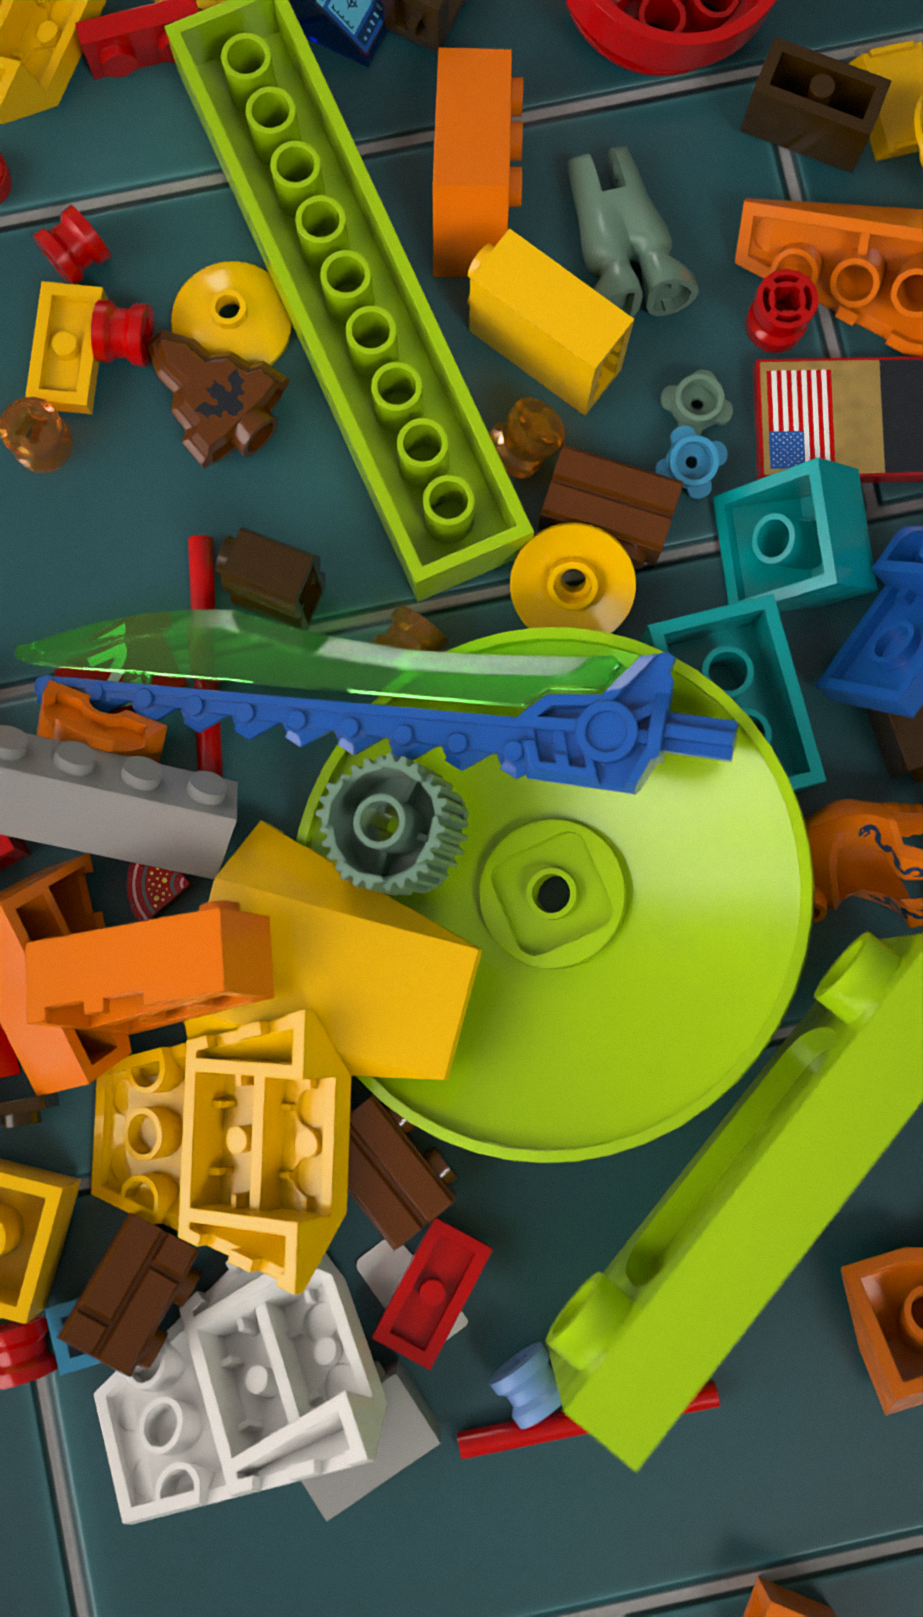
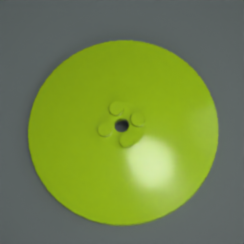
M536 627L507 631L467 642L437 655L411 670L387 688L371 704L518 717L547 694H603L640 656L665 652L640 641L604 631L572 627ZM675 658V666L671 671L675 682L671 712L738 721L736 748L732 762L665 753L664 762L656 764L644 787L636 795L530 780L526 775L516 779L499 769L501 763L497 755L493 754L464 771L445 761L446 755L442 747H436L414 760V762L443 776V780L453 785L451 791L458 793L463 798L469 814L467 819L468 827L463 828L462 833L468 836V840L460 843L464 854L455 856L454 859L458 866L456 868L448 867L449 877L444 879L440 887L427 893L412 891L411 896L385 894L405 906L412 907L483 950L449 1079L356 1077L386 1106L411 1124L440 1140L483 1155L505 1160L535 1163L582 1161L613 1155L646 1144L681 1127L711 1107L737 1084L762 1055L787 1013L797 991L807 959L814 917L815 883L812 853L803 813L792 784L780 761L751 718L726 692L699 671ZM383 739L357 755H352L338 746V744L336 745L323 766L308 798L296 839L298 843L310 847L327 857L331 848L323 847L322 841L327 838V834L320 832V827L323 826L321 823L322 818L316 816V810L324 808V804L319 801L320 797L328 796L329 794L326 785L328 783L335 784L341 780L340 775L342 773L350 776L352 774L351 766L354 764L364 767V759L369 758L376 762L378 756L383 755L386 757L388 753L392 754V748L388 739ZM392 817L388 823L387 830L395 834L399 825V819ZM559 876L568 883L570 898L562 910L549 913L543 909L539 902V889L547 879Z

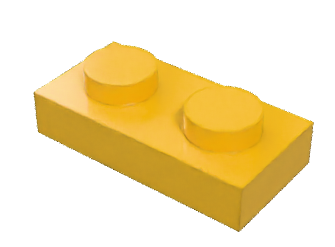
M41 281L25 400L31 408L84 414L93 413L99 362L95 361L91 348V320L96 301L98 299L108 300L103 287Z

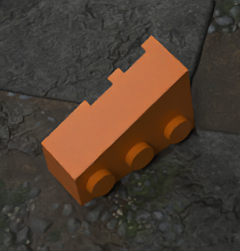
M438 47L433 161V277L469 278L468 270L479 251L488 243L495 247L508 231L509 207H521L522 167H511L510 161L522 160L523 121H511V117H522L523 77H512V49Z
M85 853L38 870L0 892V1024L37 1096L90 1084L132 1053L128 1034L26 1024L25 943L106 928L103 913H93L85 876L94 872L90 853Z
M213 901L201 904L199 911L27 942L25 943L26 1024L133 1035L274 998L270 917L243 912L238 902Z

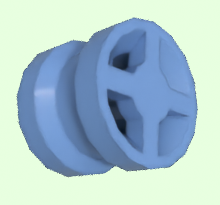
M541 1342L531 1344L511 1357L495 1371L488 1382L496 1395L506 1397L513 1406L511 1417L520 1429H526L539 1423L562 1405L554 1372L548 1364L549 1353Z

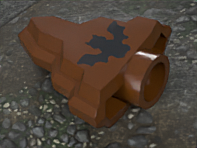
M161 330L147 344L158 379L174 394L171 412L186 431L182 443L203 469L217 464L235 449L244 457L252 456L270 440L278 426V419L271 412L290 383L286 376L265 361L251 365L232 351L211 354L195 339Z

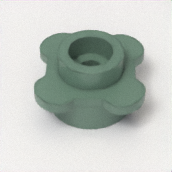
M704 369L697 370L694 374L687 376L678 386H667L660 398L661 406L665 410L672 412L678 427L690 426L694 429L696 435H701L702 430L714 424H727L733 414V406L728 400H725L724 390L716 380V376ZM695 400L700 401L702 408L699 410L693 409L691 402Z

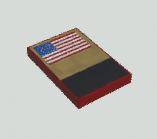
M923 357L756 359L753 366L757 480L812 459L822 458L859 469L861 483L923 482Z

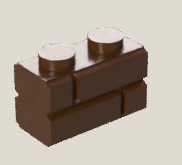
M563 445L541 510L538 529L544 530L562 523L593 525L608 532L622 544L631 558L634 569L642 568L644 562L656 565L665 544L683 481Z
M372 1094L350 1112L348 1193L395 1251L453 1204L457 1199V1193L450 1184L458 1178V1175L435 1146L426 1153L421 1149L409 1133L416 1127L415 1125L401 1117Z
M129 1213L119 1227L56 1338L127 1377H131L137 1365L148 1370L159 1354L168 1335V1332L159 1328L171 1303L182 1308L201 1276L202 1271L192 1266L200 1251L177 1237L164 1232L143 1218Z

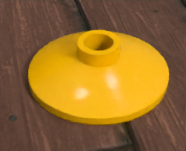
M236 261L210 265L189 278L175 299L171 316L173 333L195 339L211 354L232 351L251 365L265 361L272 366L286 350L293 329L291 320L270 274L255 265ZM237 305L240 307L238 314L232 318H223L218 315L219 311L225 306Z
M585 523L557 524L534 535L533 539L526 543L519 551L510 576V594L514 608L528 628L572 627L612 633L626 619L632 608L636 593L635 570L626 549L608 532ZM569 569H577L584 574L586 579L581 585L570 586L563 581L562 575Z

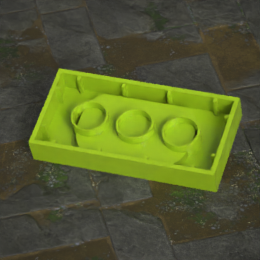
M865 932L849 945L822 978L814 993L816 1001L605 1271L593 1274L576 1291L549 1330L546 1344L563 1411L635 1472L643 1465L923 1101V933L878 939L872 933Z

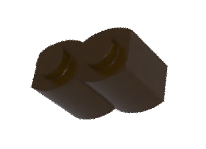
M246 527L239 529L236 538L228 536L225 539L216 560L215 571L221 574L223 589L231 592L232 605L303 633L308 631L325 591L326 576L324 572L320 571L321 561L319 555Z

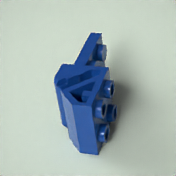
M909 525L899 530L871 568L885 586L815 685L830 701L914 718L921 706H923V525Z

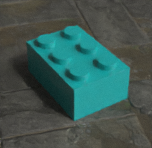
M774 594L647 626L640 642L661 651L669 652L675 658L699 671L726 692L751 718L775 752L792 784L795 794L810 791L826 782Z

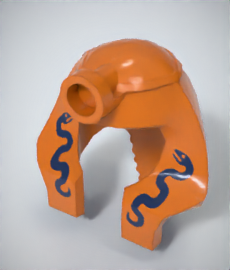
M842 799L827 803L810 817L804 818L811 846L815 883L813 923L822 921L827 916V908L838 909L842 901L852 895L889 908L898 914L909 928L923 926V898H910L900 879L923 880V850L904 845L902 841L903 837L908 838L912 835L923 834L922 804L877 803Z

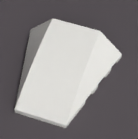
M326 1253L304 1293L297 1295L276 1286L277 1279L260 1271L249 1273L227 1261L226 1265L229 1270L206 1293L196 1291L187 1300L185 1305L179 1308L181 1317L166 1331L168 1332L167 1338L148 1370L137 1365L131 1377L116 1371L94 1393L123 1524L132 1525L375 1461L387 1407V1399L346 1279Z

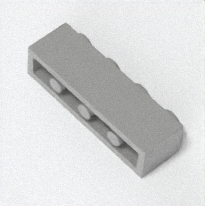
M0 725L1 835L214 879L219 873L237 821L238 782L223 779L219 775L208 771L193 772L158 764L156 761L143 756L127 757L93 749L82 742H62L27 734L16 727Z

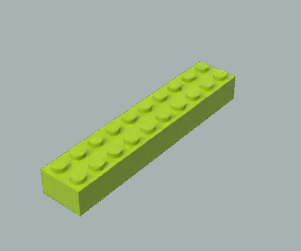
M227 0L164 26L180 77L417 602L514 561L522 547L533 539V528L289 0Z

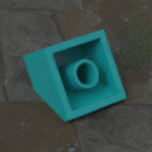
M815 458L713 496L729 605L774 594L778 611L781 612L822 607L878 590L876 576L871 570L874 564L859 469L822 458Z

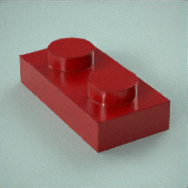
M164 0L76 22L75 26L80 45L94 80L108 76L114 78L124 77L133 73L136 69L163 62L175 63L164 26L198 13L196 0Z
M438 1216L430 1222L374 1328L372 1339L431 1370L493 1250L492 1246Z

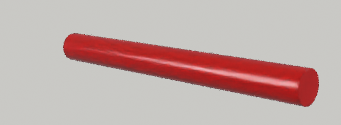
M194 535L188 537L194 689L219 691L213 537ZM220 721L202 733L196 731L197 771L212 772L223 778Z
M714 1380L706 1381L681 1415L720 1407L718 1391ZM562 1410L551 1413L539 1423L526 1429H520L513 1420L457 1432V1440L461 1460L590 1433Z

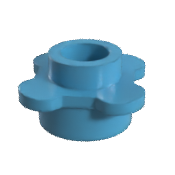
M680 426L671 433L670 441L672 445L666 457L657 462L655 473L683 481L682 487L687 490L689 497L701 499L710 494L712 490L710 480L716 474L718 467L726 462L727 449L720 441L712 442L706 437L696 435L694 429L690 426ZM688 457L696 459L697 464L695 468H688L685 462Z

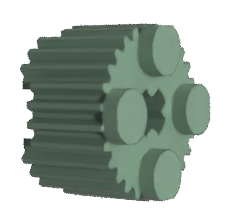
M388 753L386 757L383 755L378 756L376 762L369 758L364 759V767L354 764L351 766L352 774L350 776L342 773L340 775L341 780L335 784L328 783L326 785L329 794L328 796L320 797L319 801L324 804V808L316 810V816L322 818L321 823L323 826L320 827V832L327 834V838L322 841L323 847L331 848L327 857L329 860L337 862L335 869L337 872H341L340 877L343 880L351 881L357 887L391 895L411 896L412 891L427 893L440 887L444 879L449 877L448 867L456 868L458 866L454 858L456 855L464 854L460 843L468 840V836L462 833V829L468 827L467 819L469 812L463 798L458 793L451 791L453 785L443 780V776L406 757L402 756L400 758ZM392 817L399 819V825L395 834L387 830L388 823Z

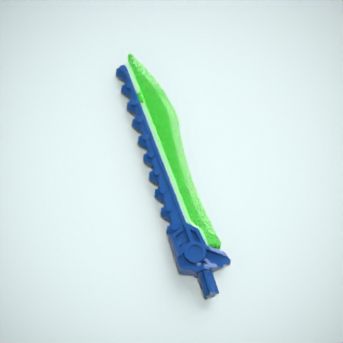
M181 610L139 614L90 624L49 636L28 645L21 643L15 649V657L31 665L124 673L123 682L42 675L36 678L34 685L35 693L38 697L36 702L39 704L42 702L43 692L49 680L91 695L90 704L93 708L108 714L127 703H132L135 713L158 722L171 713L181 710L185 718L183 723L199 733L227 717H232L235 725L234 731L249 740H253L275 726L283 724L284 730L287 733L285 738L301 748L332 731L335 732L339 740L338 746L352 755H357L383 739H388L392 748V754L400 758L402 756L412 761L436 747H442L446 755L445 761L464 771L493 754L497 755L501 763L499 769L516 779L526 775L530 780L636 795L644 787L656 764L664 762L665 753L732 762L737 741L738 721L671 712L675 683L671 671L675 666L676 659L669 652L640 656L627 669L614 655L555 657L478 655L407 650L322 635L285 626L236 610ZM153 676L522 708H527L552 689L603 691L605 688L608 689L603 694H547L518 717L158 686L152 685Z

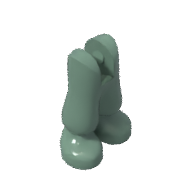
M628 146L609 149L608 165L613 189L602 191L595 164L589 153L570 159L567 162L568 174L579 223L584 264L590 274L600 277L593 289L632 318L638 312L642 298L649 314L654 316L672 314L690 305L699 293L695 275L684 264L670 256L673 246L671 234L646 191ZM630 261L641 267L642 289L630 265Z

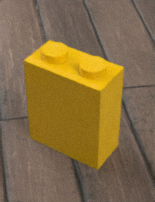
M509 228L495 247L488 243L479 251L468 270V277L470 278V294L467 300V304L470 305L469 331L585 416L621 371L634 318Z

